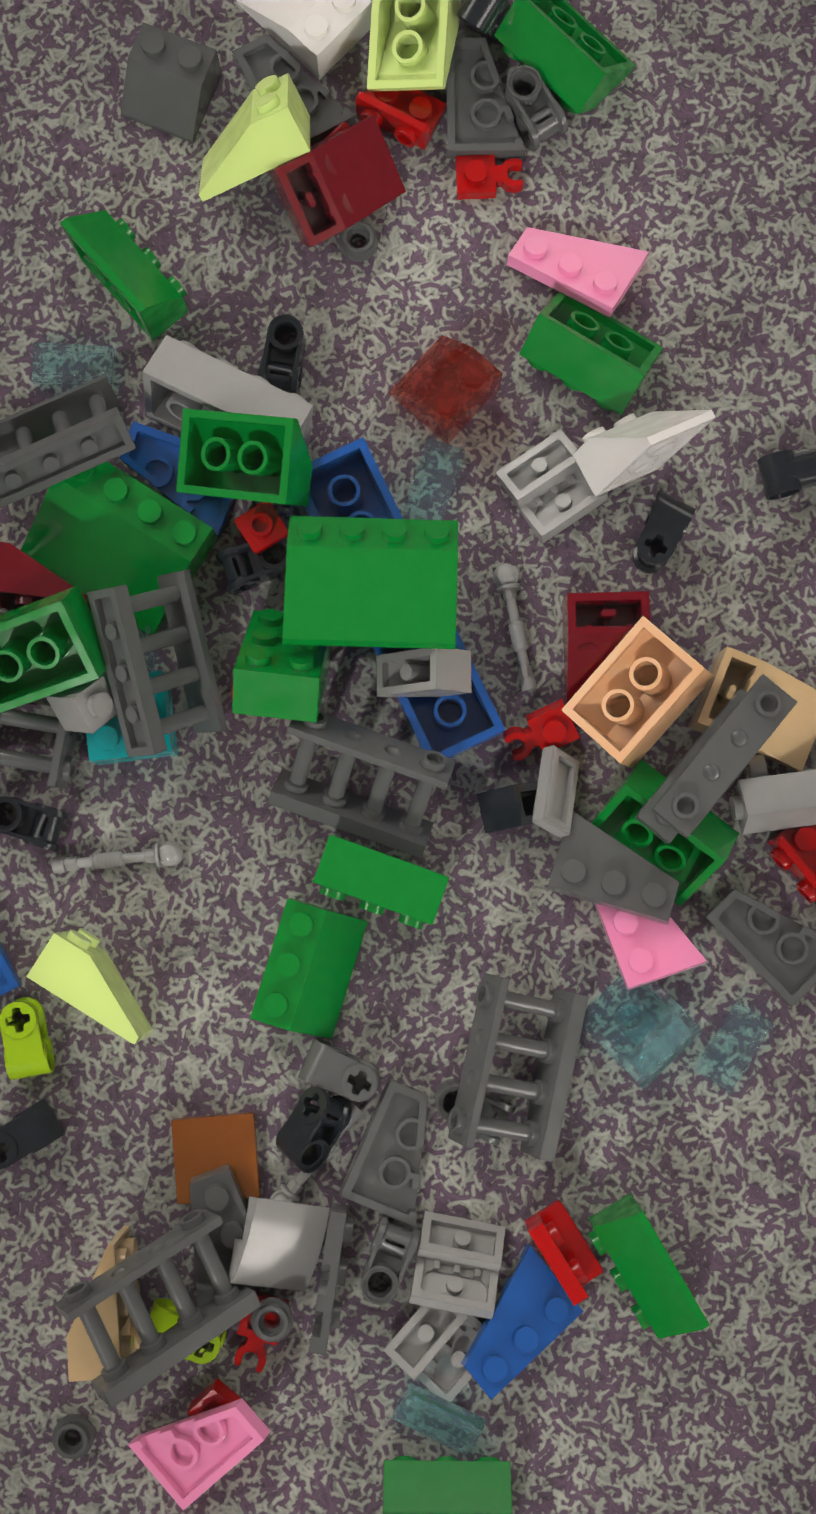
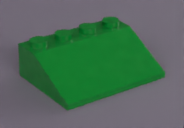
M106 461L49 487L21 551L71 586H79L80 591L86 596L88 592L126 584L129 596L160 589L157 580L159 575L190 570L191 578L193 579L218 541V537L212 527ZM164 605L134 613L137 628L148 635L157 633L167 619Z
M290 516L286 550L283 644L455 649L458 521Z

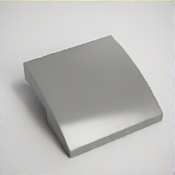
M561 429L495 472L499 482L542 543H545L608 500V492L595 497L573 457V454L578 449Z
M249 1196L243 1238H235L228 1276L230 1283L305 1291L321 1252L330 1208Z
M425 1211L409 1303L492 1319L495 1310L498 1274L502 1264L505 1227Z
M420 1306L383 1351L413 1380L418 1378L448 1407L472 1378L461 1362L480 1330L483 1321L476 1316Z

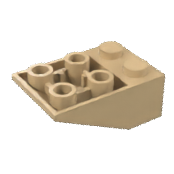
M727 646L717 653L710 671L714 677L703 689L688 727L703 733L739 689L742 688L748 692L758 678L764 674L795 699L797 704L756 755H763L768 760L798 772L803 771L816 738V689L761 659Z
M130 1225L123 1226L107 1245L93 1279L138 1251L136 1237L130 1238ZM135 1280V1285L140 1293L139 1280ZM116 1292L95 1306L120 1358H126L135 1352L136 1349L140 1348L142 1340L119 1292ZM80 1317L74 1319L67 1335L69 1382L93 1380L101 1375V1370L104 1368Z

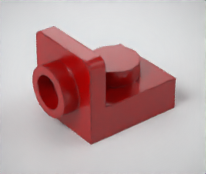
M262 502L234 519L240 534L255 554L261 553L288 536L286 526L272 504L268 502Z

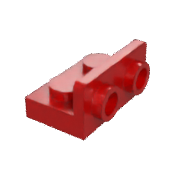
M366 90L365 93L359 91L355 98L356 116L360 120L374 115L379 128L394 134L395 139L399 143L407 147H414L416 145L423 150L429 144L446 112L447 106L446 103L420 90L375 92Z
M816 825L781 829L767 841L773 849L769 854L783 871L786 872L790 869L799 880L795 884L797 890L812 904L816 901Z
M556 1200L524 1221L530 1236L575 1306L588 1297L584 1285L599 1276L603 1269L562 1202Z

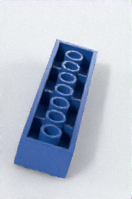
M364 437L311 461L312 475L309 506H304L308 516L403 519ZM456 629L455 649L466 650ZM372 647L375 655L420 649ZM472 660V693L442 697H396L420 748L440 752L445 757L452 759L504 733L505 728Z

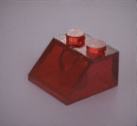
M441 335L389 391V394L448 445L500 389L503 373L472 346Z

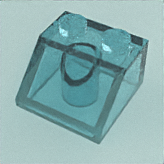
M622 975L586 1009L582 1026L643 1089L702 1033V1030L689 1014L654 981L627 990Z

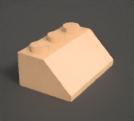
M642 616L561 710L620 764L633 769L714 676L647 618Z

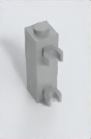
M754 756L748 763V767L744 768L745 779L738 780L735 795L729 798L732 819L734 821L739 820L742 834L816 825V769L768 776L764 756Z

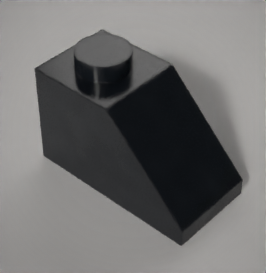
M538 781L514 784L478 793L477 797L485 834L534 824L532 823Z

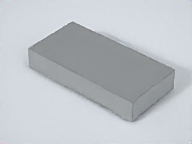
M553 745L543 748L532 823L557 837H564L570 835L580 761Z

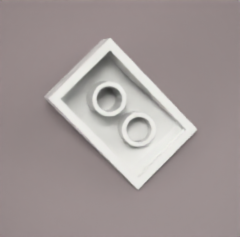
M236 0L242 9L319 80L370 30L371 0Z
M712 410L654 411L638 418L633 413L617 421L612 429L606 431L601 426L587 433L582 438L584 444L573 454V457L596 497L660 468L715 418Z

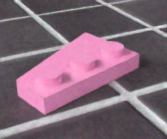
M527 227L509 253L507 265L611 317L643 267L649 252Z
M595 904L627 990L706 963L707 960L671 917L666 925Z
M241 1398L134 1437L128 1446L182 1510H184L261 1444L270 1433V1430Z

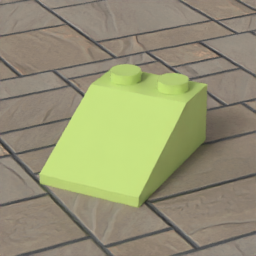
M372 0L367 90L375 92L445 89L460 24V18L456 15L461 7V0Z
M289 73L280 77L271 75L261 80L205 155L202 162L199 196L202 202L310 152V115Z
M79 928L78 931L70 929V931L54 933L26 977L134 1045L148 1037L153 1028L107 951L98 946L101 940L82 928Z

